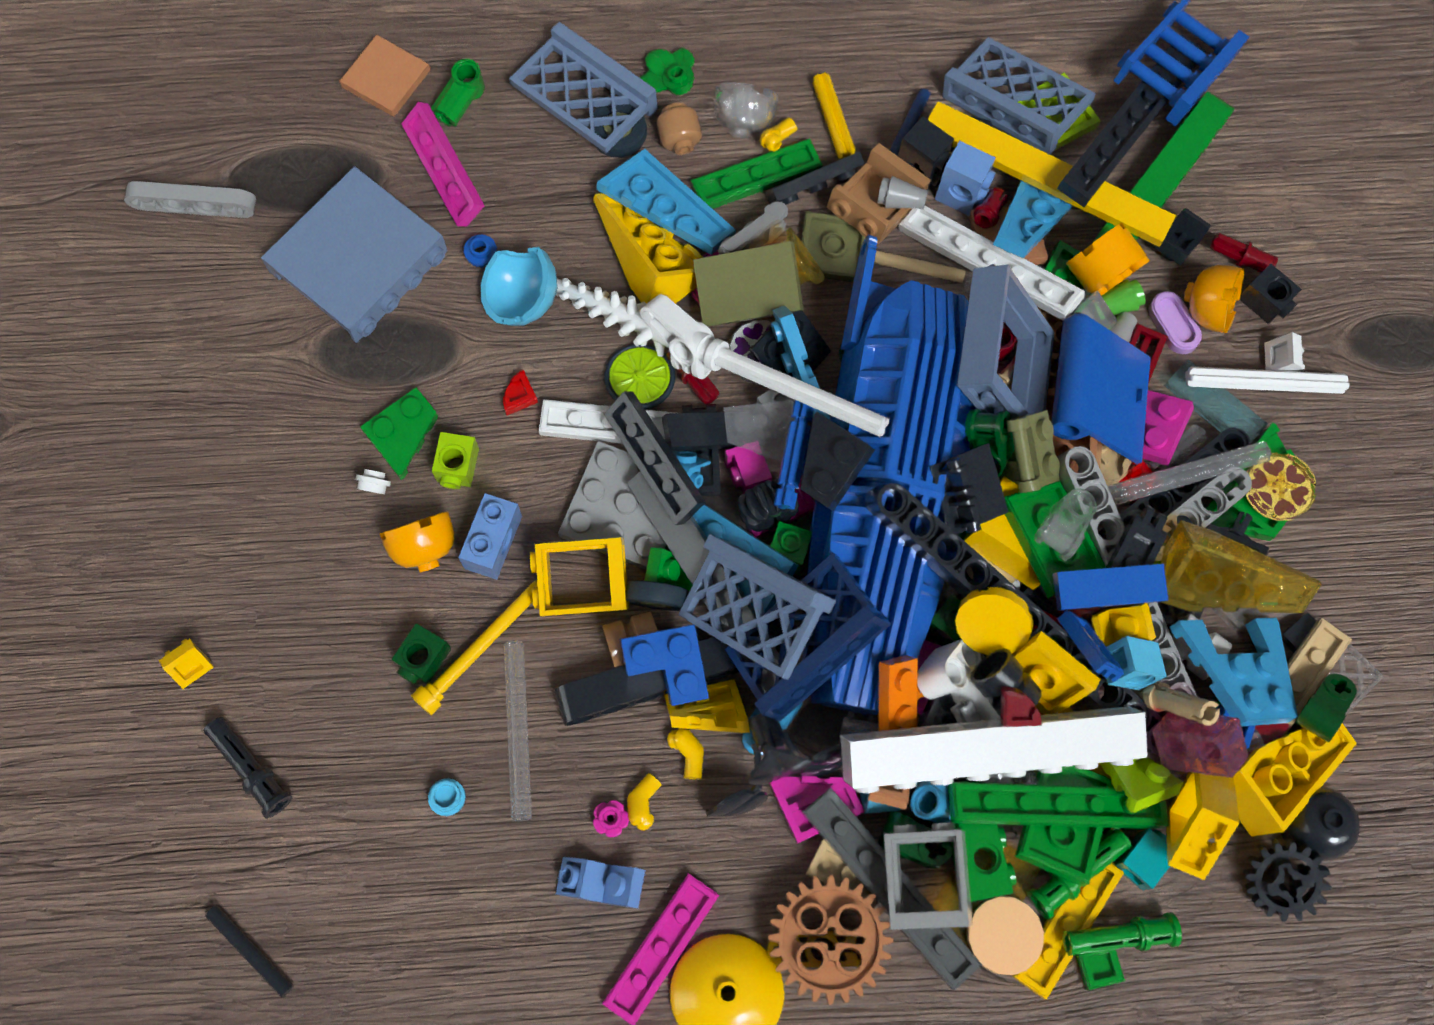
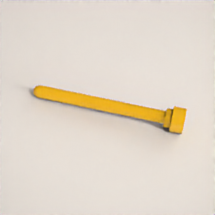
M537 580L532 582L433 684L428 683L425 687L420 685L411 695L416 703L429 715L432 716L442 706L440 703L444 698L442 694L533 603L532 590L538 587Z

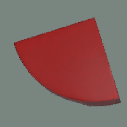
M525 371L518 372L510 380L511 382L503 396V406L507 416L538 403Z

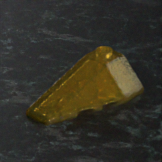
M1182 520L1163 549L1161 564H1164L1169 601L1162 603L1187 611H1202L1203 608H1222L1223 612H1236V608H1257L1259 612L1303 613L1322 585L1319 580L1213 530Z

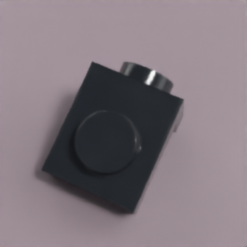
M1184 208L1172 223L1161 246L1154 245V248L1160 251L1166 259L1174 261L1181 266L1209 231L1211 225L1189 209Z

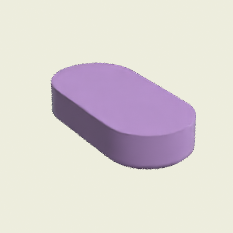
M1173 292L1157 294L1149 305L1150 318L1158 331L1168 336L1166 344L1172 351L1178 354L1191 353L1202 339L1199 326L1192 318L1183 300Z

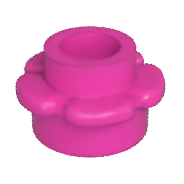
M616 800L600 803L593 813L595 816L593 820L595 830L599 834H606L607 837L619 836L622 833V829L626 828L629 823L628 812L624 811L623 804ZM613 815L614 821L609 822L607 817Z

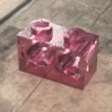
M1168 712L1152 730L1161 764L1167 769L1232 778L1249 757L1240 720L1236 717H1226L1219 714L1218 720L1213 725L1207 726L1195 720Z

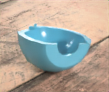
M528 248L529 253L502 250L493 254L484 270L481 281V302L486 314L496 323L509 326H524L541 318L552 306L558 289L557 275L551 259L541 248Z

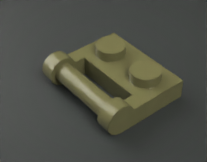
M1048 411L1032 412L1007 420V430L1012 432L1020 481H1017L1019 493L1037 491L1043 486L1059 481L1060 462L1055 455L1052 438L1054 429L1052 422L1049 420Z

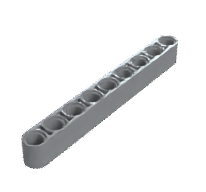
M1074 447L1057 456L1060 462V481L1105 566H1107L1125 530V526L1095 456L1086 447ZM1070 458L1077 462L1079 467L1078 473L1070 468ZM1084 491L1091 495L1092 506H1089L1084 501ZM1098 524H1101L1106 530L1105 540L1098 534ZM1157 602L1148 603L1156 638L1152 641L1159 643L1167 675L1166 678L1159 681L1166 683L1173 690L1197 697ZM1165 710L1161 712L1156 711L1176 731L1177 744L1174 749L1199 750L1208 745L1209 741L1207 738L1212 734L1210 726ZM1186 725H1188L1191 729V738L1189 741H1187L1184 736V729Z

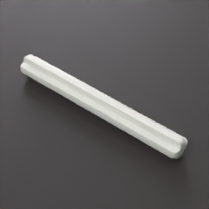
M1194 366L1189 367L1185 373L1186 384L1190 387L1342 394L1349 388L1350 384L1348 376L1340 373Z

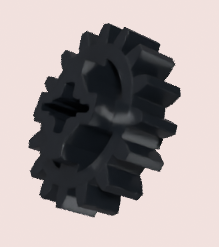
M1289 837L1285 846H1281L1276 838L1272 839V848L1269 850L1260 844L1258 849L1261 856L1257 858L1249 855L1248 857L1253 869H1244L1243 871L1245 877L1251 880V882L1245 884V889L1248 894H1255L1251 899L1256 907L1264 905L1263 910L1268 917H1271L1277 911L1282 922L1287 921L1289 914H1294L1298 921H1302V911L1305 910L1312 915L1317 914L1313 904L1315 902L1326 904L1327 900L1321 894V891H1328L1332 888L1330 883L1323 879L1330 875V871L1326 865H1320L1323 861L1318 852L1310 854L1311 848L1305 842L1297 848L1295 841ZM1288 857L1300 859L1307 865L1303 863L1295 864L1289 861ZM1272 862L1268 871L1264 872L1267 866ZM1284 868L1291 874V877H1289L1290 891L1283 885L1285 882ZM1278 895L1284 898L1286 902L1278 901L1271 897Z

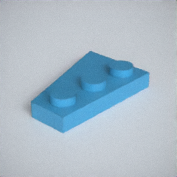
M785 305L772 310L775 321L771 322V328L776 341H782L785 353L781 354V359L787 374L792 372L793 378L820 389L816 376H814L808 364L804 365L803 360L808 359V355L793 313ZM814 408L813 417L816 412H819L826 418L831 419L829 414Z

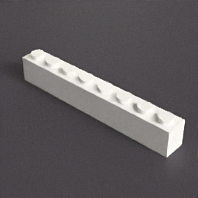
M1127 706L1041 715L1042 726L1003 727L1001 719L845 734L841 735L843 780L853 789L856 788L857 792L872 793L879 791V786L892 784L897 789H910L916 787V782L930 781L934 785H947L953 783V778L967 777V780L985 781L990 779V774L1003 773V776L1022 777L1026 775V770L1039 769L1041 773L1062 772L1063 766L1075 765L1077 769L1088 770L1098 768V763L1110 762V764L1116 766L1132 765L1133 759L1147 758L1145 712Z

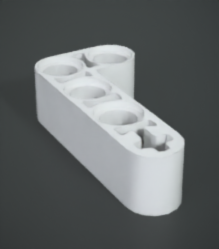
M962 639L935 649L919 668L917 685L920 692L926 698L935 699L951 693L956 704L963 701L965 706V701L972 699L982 721L1001 719L990 705L989 698L984 697L970 680L974 667L985 656L970 648Z

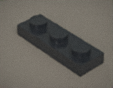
M859 151L764 193L769 205L774 203V201L787 205L799 200L798 192L807 188L810 194L828 187L826 180L837 176L840 182L856 174L855 168L865 163Z

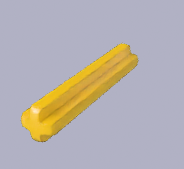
M824 72L814 76L813 86L837 156L841 160L854 154L855 147L830 75Z

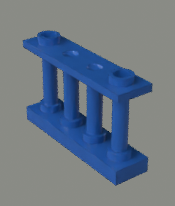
M1174 0L1163 14L1165 19L1134 52L1128 50L1117 64V67L1121 70L1114 79V82L1119 85L1132 72L1170 100L1169 105L1173 108L1165 119L1174 126L1188 113L1249 39V36L1241 30L1231 40L1227 37L1224 39L1219 37L1184 11L1191 0H1181L1179 3ZM1177 22L1214 49L1213 53L1216 57L1213 54L1208 56L1170 27ZM1160 38L1200 66L1199 71L1202 73H1199L1197 70L1192 72L1155 44ZM1147 55L1184 82V87L1187 90L1185 91L1183 88L1178 90L1141 63L1140 60Z

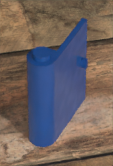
M1074 314L1063 321L1051 421L1054 429L1053 435L1065 440L1081 439L1089 435L1135 464L1142 463L1151 357L1088 315Z

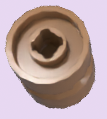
M651 611L631 616L630 622L627 624L622 620L602 625L614 668L624 665L620 638L657 631Z

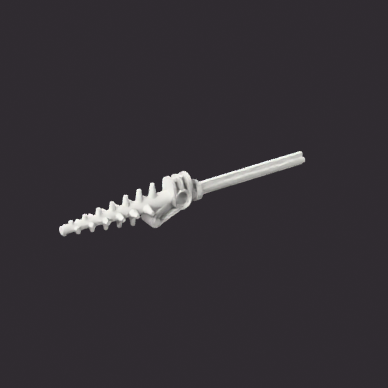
M568 278L557 279L558 289L556 295L560 296L562 300L570 299L576 309L586 307L590 318H595L600 314L603 315L605 319L603 325L605 327L619 323L621 329L618 331V334L621 337L628 336L633 331L637 332V337L633 341L635 346H646L648 340H653L659 357L664 356L665 346L668 347L671 354V364L676 369H682L687 374L692 373L694 377L704 379L711 370L718 371L724 368L879 437L885 433V427L889 424L888 418L731 351L726 341L718 338L715 339L712 331L705 324L695 321L663 294L657 295L647 304L645 302L637 304L635 296H629L628 299L625 296L619 298L618 292L613 291L611 292L610 299L608 298L609 293L607 291L602 292L601 287H595L594 292H592L588 285L585 286L583 282L576 286Z

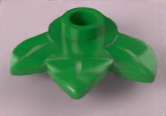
M680 48L671 54L667 50L657 49L650 51L646 55L645 60L649 71L639 78L656 89V93L669 90L674 95H683L691 90L694 82L692 67L695 60L689 50Z

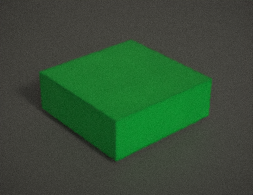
M1116 949L1076 955L1086 990L1125 981Z

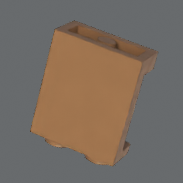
M878 143L871 150L867 163L843 186L837 184L833 188L826 208L858 230L864 237L868 234L875 236L878 240L877 245H879L912 209L885 208V205L878 204L883 177L891 179L894 176L926 190L931 180Z

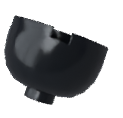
M1321 787L1311 795L1307 805L1288 828L1280 833L1284 840H1287L1288 837L1292 838L1297 848L1305 842L1311 848L1310 854L1318 852L1323 861H1331L1348 853L1357 843L1360 833L1359 815L1352 802L1341 792L1328 787Z

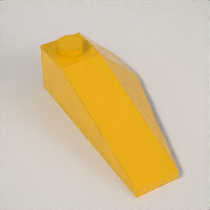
M595 194L593 200L629 286L640 302L647 304L657 295L663 294L676 304L697 288L693 260L703 257L690 244L682 246L673 239L674 234L670 231L660 228L649 219L605 194Z

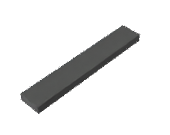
M830 787L808 806L802 814L871 895H876L875 900L881 907L886 909L885 912L890 917L885 850ZM901 870L904 913L936 911ZM950 927L900 929L952 991H955L982 966Z

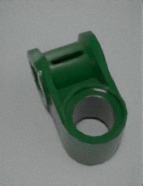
M970 409L965 422V433L969 441L970 450L989 443L999 477L1015 449L1012 432H1008L1006 421L1011 419L1010 413L1008 411H1000L998 414L981 413L979 409Z
M1329 674L1323 680L1316 694L1311 696L1295 723L1329 743L1346 718V712L1357 695L1356 685L1344 675Z
M891 811L878 843L885 850L884 834L894 833V826L917 825V832H929L932 829L911 817ZM936 842L939 844L938 851L943 854L931 859L928 857L929 850L924 848V846H930L932 843L899 844L900 858L912 861L928 869H937L944 865L951 857L953 848L951 842Z

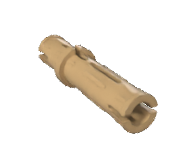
M1160 681L1141 690L1131 689L1145 702L1149 709L1161 712L1165 710L1207 726L1213 725L1219 718L1220 710L1216 708L1218 704L1214 701L1173 690L1169 685Z

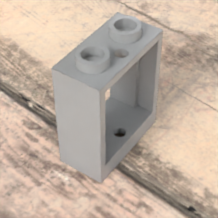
M955 823L932 824V831L917 832V825L894 826V833L884 834L890 929L973 926L965 831L955 830ZM954 842L959 910L904 913L899 844Z

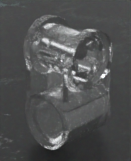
M1081 488L1071 490L1050 508L1047 517L1037 530L1034 540L1039 544L1044 542L1060 553L1059 558L1063 561L1070 559L1080 547L1084 539V533L1093 515L1096 513L1097 506L1094 497L1088 491Z

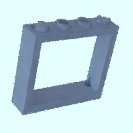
M991 264L988 267L973 269L957 386L981 413L998 414L1000 411H1008L1011 419L1032 412L1046 410L1055 332L1009 265L995 266V264ZM1003 322L1007 324L1018 339L1011 390L997 374Z

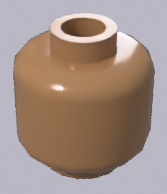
M670 104L662 110V113L657 118L660 141L666 150L675 151L677 155H684L692 152L694 146L700 142L702 131L698 115L693 108L688 107L686 104Z

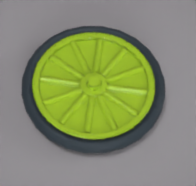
M632 344L621 348L610 358L604 372V382L608 393L615 401L624 391H633L644 409L647 410L658 406L669 397L675 384V369L665 353L662 357L657 355L655 346L648 344L646 346H635Z

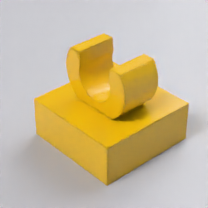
M191 639L182 640L180 646L171 652L169 650L166 651L165 656L159 660L162 668L182 689L214 668L210 659Z

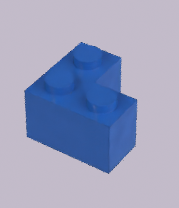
M694 624L619 639L627 676L663 669L669 704L672 706L709 699Z

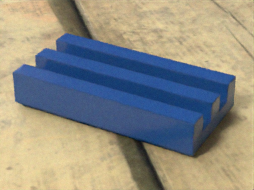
M1066 611L1058 618V621L1096 673H1101L1106 678L1109 677L1113 682L1117 681L1124 674L1122 667L1088 621L1071 611Z

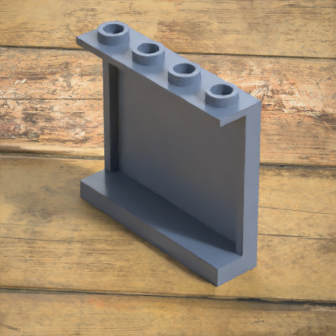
M354 166L261 259L274 277L278 280L283 278L347 330L352 340L357 343L362 337H366L374 331L377 322L386 313H391L396 309L400 299L409 290L415 289L420 284L423 275L432 266L436 267L442 262L447 248L443 235Z

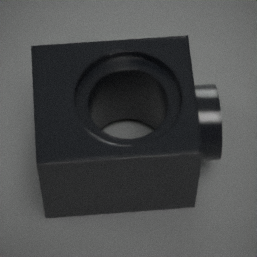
M1270 264L1246 288L1240 296V301L1269 325L1277 315L1284 319L1297 305L1293 299L1302 289L1274 265Z

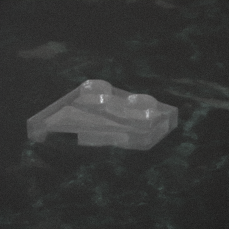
M795 399L724 407L727 442L782 462L789 423L794 421L791 413Z

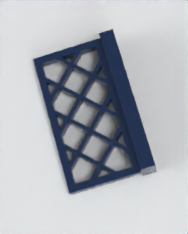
M831 553L801 580L827 596H836L833 616H820L818 619L820 622H832L830 636L824 642H814L816 623L804 647L802 661L794 667L788 680L776 674L774 686L765 693L761 687L763 669H768L757 662H745L739 651L730 646L725 649L758 700L755 705L763 716L778 721L784 719L891 625L886 616L875 608L843 562L834 553ZM835 568L839 574L837 590L822 589L824 576L831 569ZM846 585L851 591H846ZM845 597H855L862 606L851 618L842 617ZM777 603L773 605L765 613V615L775 610H778ZM795 611L789 613L791 629H793L794 620H804L806 614H795ZM773 621L767 623L768 633L770 629V624ZM758 627L745 632L747 645L750 642L761 644ZM785 642L779 644L781 645L778 659L779 666L782 665L787 655Z

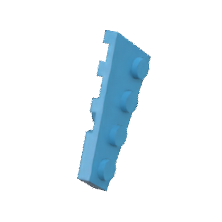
M1021 180L993 245L1008 253L1025 258L1073 205Z

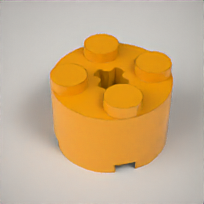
M1121 223L1102 235L1066 264L1088 295L1095 301L1150 260L1127 227Z

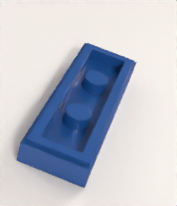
M1164 564L1053 573L1057 611L1169 601Z

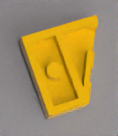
M735 679L707 685L709 699L672 706L669 704L668 694H665L672 728L735 733L750 732L748 718Z

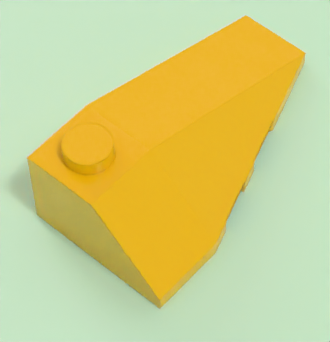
M1343 723L1329 743L1307 729L1302 728L1253 750L1234 772L1239 820L1251 837L1284 832L1307 805L1311 795L1321 788L1357 743Z

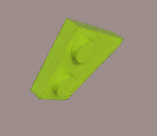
M1149 757L1133 759V764L1127 766H1116L1110 764V762L1099 763L1104 772L1111 777V783L1116 791H1124L1128 799L1125 806L1132 813L1178 795L1183 784L1165 766L1157 764Z

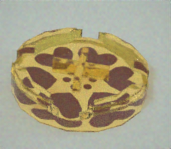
M1279 452L1269 453L1258 458L1248 469L1247 473L1251 477L1252 486L1246 494V498L1253 509L1266 518L1276 521L1292 520L1304 514L1314 503L1316 497L1315 486L1317 485L1315 476L1309 466L1297 456L1277 454Z

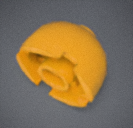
M1228 265L1208 267L1198 275L1195 283H1188L1184 301L1190 302V314L1198 325L1215 332L1227 333L1236 314V311H1233L1236 300L1239 301L1244 278V270L1242 268Z
M448 511L379 533L388 556L397 565L402 567H418L419 573L439 567L438 559L449 553L454 541L453 525Z

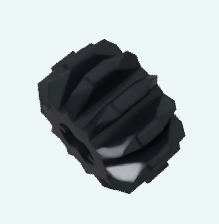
M779 478L773 481L767 480L762 484H756L755 487L747 489L745 494L738 498L739 514L747 529L756 532L764 529L770 530L778 526L779 521H790L791 517L798 513L799 503L797 499L794 510H784L773 505L776 489L781 487V485H778Z

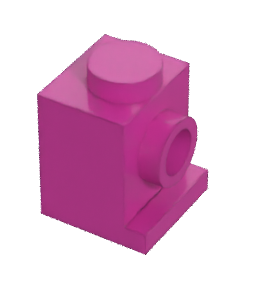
M758 440L725 451L724 463L726 468H729L735 488L741 487L743 494H745L747 489L755 487L756 484H762L767 480L772 481L771 473Z

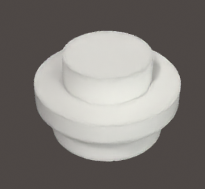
M368 469L364 470L363 476L356 474L355 480H359L357 489L384 495L386 487H390L391 481L384 480L386 473Z

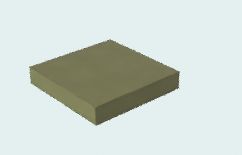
M806 211L798 275L854 282L858 257L865 237L836 215Z

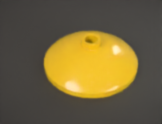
M735 934L714 935L693 945L678 962L670 986L671 1007L678 1025H776L783 1009L784 984L781 973L776 972L777 966L769 959L767 950L755 941ZM726 985L732 986L735 990V997L731 1001H724L720 995L721 989Z

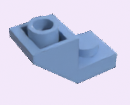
M563 857L558 875L556 895L638 908L645 870L608 865L588 859Z

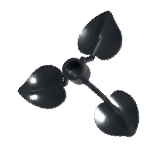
M761 713L749 719L748 723L755 741L751 745L754 752V769L749 773L747 779L754 786L750 790L738 791L726 797L711 810H706V816L729 817L756 809L768 798L767 793L762 791V784L772 783L781 777L794 775L801 772L802 776H822L842 768L841 745L829 747L810 758L799 752L791 741L788 732L782 731L778 720L763 716Z

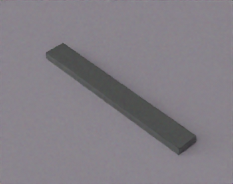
M640 471L627 484L693 585L710 552L703 547L707 537L693 516L685 524L675 525ZM720 563L717 564L712 574L713 585L725 580L723 565ZM736 584L738 599L746 597L739 585ZM727 588L715 593L718 608L730 604ZM705 597L702 600L708 608L707 598ZM751 604L740 608L743 624L756 619L755 609ZM732 612L719 617L723 632L735 628ZM750 642L748 647L751 648L758 645V643ZM777 645L772 647L776 664H778L780 647ZM740 653L745 662L755 663V661ZM763 669L761 687L766 693L774 686L776 674L770 670Z

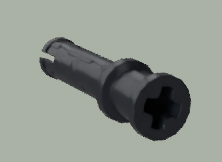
M223 717L212 720L204 728V734L209 737L225 760L243 780L242 789L245 794L254 797L262 807L261 813L265 819L280 813L293 799L290 792H284L273 779L274 773L270 768L261 767Z

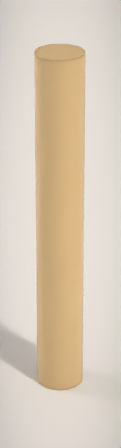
M877 250L874 264L963 283L966 271Z

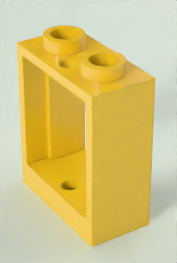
M624 538L535 544V552H530V568L532 573H537L538 587L533 588L532 599L534 609H539L540 616L629 609V602L626 601L627 570ZM607 548L611 601L553 606L549 553Z
M1197 757L1183 781L1180 793L1173 798L1167 809L1169 826L1166 827L1169 866L1203 880L1207 877L1239 824L1232 770ZM1213 838L1215 842L1210 843L1207 840Z

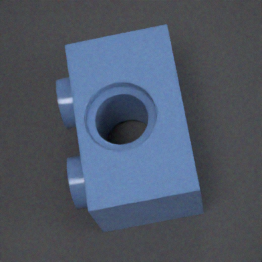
M959 141L945 166L935 200L969 216L970 211L974 209L975 205L978 206L983 203L990 190L989 187L996 175V172L991 170L996 157Z
M484 493L458 557L464 569L496 580L498 579L522 518L518 504Z

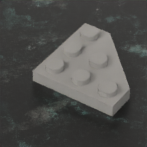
M600 441L597 442L558 535L560 538L568 541L624 538L626 563L646 570L650 548H663L666 550L667 544L627 484L630 479L639 473L634 460L627 451ZM605 548V549H592V550H595V551H597V552H600V553H603V554H605V555H608V549H607V548Z

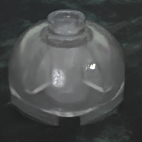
M720 83V87L715 86L713 110L719 123L731 130V136L749 139L750 133H759L771 124L777 111L779 95L767 88H764L763 94L753 90L754 85Z

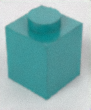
M1147 829L1138 832L1131 841L1132 849L1122 854L1114 863L1116 867L1124 872L1123 875L1142 891L1153 889L1170 867L1168 865L1166 835L1158 830L1152 831Z

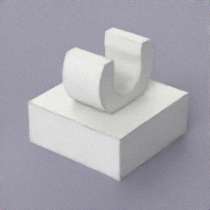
M1292 332L1264 343L1266 370L1300 371L1305 369L1302 361L1304 349L1300 335Z

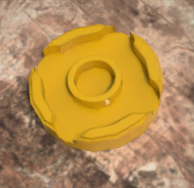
M988 587V591L978 592V590L970 592L961 601L955 619L957 633L963 642L976 652L985 655L1000 649H1009L1011 653L1018 652L1028 643L1033 627V619L1026 602L1014 592L999 587Z

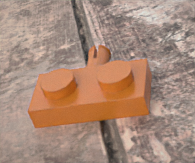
M906 655L879 662V731L917 727L918 699L925 697L917 685L918 658Z

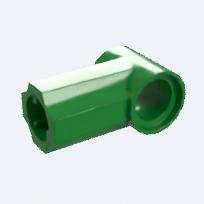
M461 59L453 65L451 79L431 107L435 117L449 127H456L472 101L480 98L485 90L480 67L471 59ZM467 78H474L470 82H463Z

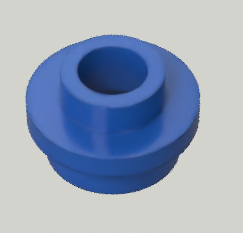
M475 235L469 238L464 245L466 260L477 267H486L493 254L497 252L495 241L487 235ZM478 247H486L483 252L474 251Z

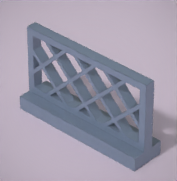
M558 22L551 29L552 37L509 78L510 84L607 153L645 114L650 117L658 109L656 89L568 27ZM555 51L563 57V63L545 64V58ZM582 70L587 74V80L569 81L568 71ZM564 72V82L546 83V73ZM541 74L542 84L528 85L523 80L528 75ZM606 87L611 91V97L592 99V88ZM588 89V99L570 100L569 90ZM565 91L566 101L551 102L547 99V92ZM630 104L636 108L630 115H616V105ZM612 106L613 116L594 118L593 107ZM589 108L590 118L575 119L571 116L570 109ZM613 125L614 131L605 140L595 133V126Z
M988 37L958 69L952 67L945 74L943 98L979 118L991 120L992 125L1050 155L1056 149L1058 139L1094 101L1095 93ZM988 51L999 55L1001 60L984 61L983 56ZM1022 67L1027 70V74L1011 75L1009 68ZM1003 69L1005 76L989 78L987 70ZM981 71L983 79L976 80L966 74ZM1048 81L1053 84L1054 88L1038 90L1036 82ZM1030 83L1032 91L1015 92L1013 84ZM1007 85L1009 93L1002 94L991 87ZM1074 95L1082 100L1079 103L1065 104L1063 96ZM1057 97L1059 105L1042 107L1040 99ZM1034 100L1036 108H1028L1018 103V101ZM1061 114L1063 121L1057 124L1045 116Z
M709 534L703 547L710 552L678 615L778 676L788 680L822 611L830 614L836 600L734 544ZM720 563L723 565L725 580L713 585L712 574L717 564ZM748 579L751 595L738 599L736 584ZM727 588L730 604L718 608L715 593ZM775 594L778 610L765 615L762 598ZM706 597L709 613L699 617L694 615L693 612L699 600ZM753 603L756 619L743 624L740 608ZM799 609L807 612L801 627L792 630L789 613ZM732 612L735 628L723 632L719 617ZM780 618L783 634L770 639L767 623ZM758 627L761 644L749 648L745 632ZM785 642L787 655L782 665L779 666L774 662L772 647Z

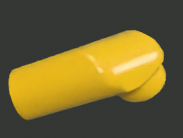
M788 117L774 127L764 130L760 136L761 145L771 152L777 151L781 147L782 141L797 131L795 122L792 118Z
M679 728L678 730L670 731L667 736L669 747L678 749L685 756L684 778L701 780L704 756L703 745L688 729Z
M650 773L640 781L627 797L628 819L631 825L636 826L642 831L649 829L654 822V816L649 812V799L662 786Z

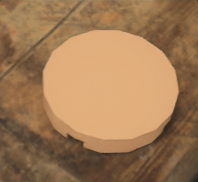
M997 897L983 902L972 915L973 926L967 927L966 940L970 951L984 968L994 974L1015 975L1028 970L1038 960L1043 949L1044 931L1039 917L1029 905L1016 898Z

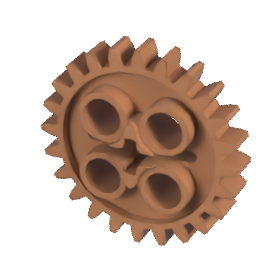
M833 875L828 876L826 886L821 885L817 876L813 877L812 889L810 890L802 882L799 883L800 896L797 897L793 893L787 892L786 898L791 905L786 907L778 904L776 907L778 912L783 915L782 920L771 919L770 921L772 926L779 929V933L769 935L768 940L778 943L779 948L769 954L770 957H781L783 961L775 969L776 972L788 970L790 975L784 984L787 986L795 981L799 982L800 985L797 992L799 996L804 994L807 989L812 990L811 997L814 1003L817 1002L821 993L826 995L828 1005H833L835 994L838 993L844 1004L849 1003L850 990H853L859 998L863 997L864 993L861 984L865 983L875 988L877 985L871 976L872 973L885 975L886 971L878 963L880 960H890L892 958L889 953L882 950L883 945L894 942V939L883 936L882 932L890 927V922H880L878 919L886 909L884 907L876 909L871 907L876 897L875 894L869 895L865 899L861 897L862 884H859L853 891L849 890V878L847 877L844 878L840 887L835 886ZM815 909L819 912L822 922L818 929L809 930L801 923V913L804 910ZM853 910L857 913L860 921L857 930L848 931L841 926L839 917L842 911ZM828 929H832L833 935L836 937L859 936L863 937L865 941L863 944L837 943L834 945L833 951L828 950L827 943H799L796 937L798 935L824 936L827 934ZM813 948L820 953L822 961L818 969L811 971L803 967L800 957L804 949ZM844 949H852L857 952L860 963L855 971H846L840 965L839 957Z

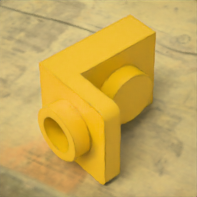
M1148 603L1107 607L1092 615V628L1106 647L1126 636L1149 641L1156 638Z

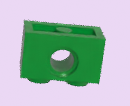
M956 824L955 830L965 831L971 902L1014 893L1012 886L1016 885V875L1012 863H1006L1003 848L1007 847V839L1003 826L997 824ZM951 842L953 848L951 856L956 873L954 842ZM978 849L986 851L991 858V865L987 870H982L975 864L974 855Z

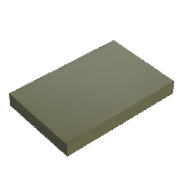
M792 241L693 260L702 323L707 327L774 316L772 310L784 305L791 312L804 311L795 247Z

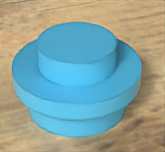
M449 778L441 779L434 783L428 793L429 806L435 813L441 816H452L458 813L466 800L463 786L456 780Z

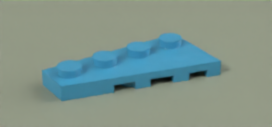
M645 148L597 181V190L710 255L719 250L720 245L726 238L735 235L736 229Z
M704 504L693 515L707 538L711 534L730 542L791 576L797 570L798 564L708 505ZM748 579L737 583L745 596L751 595ZM775 594L762 598L764 613L777 603Z

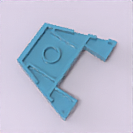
M1255 618L1245 625L1257 653L1217 654L1203 620H1179L1170 626L1175 638L1178 639L1182 636L1192 650L1188 656L1195 667L1203 666L1214 682L1209 687L1237 727L1288 723L1298 717L1277 618Z

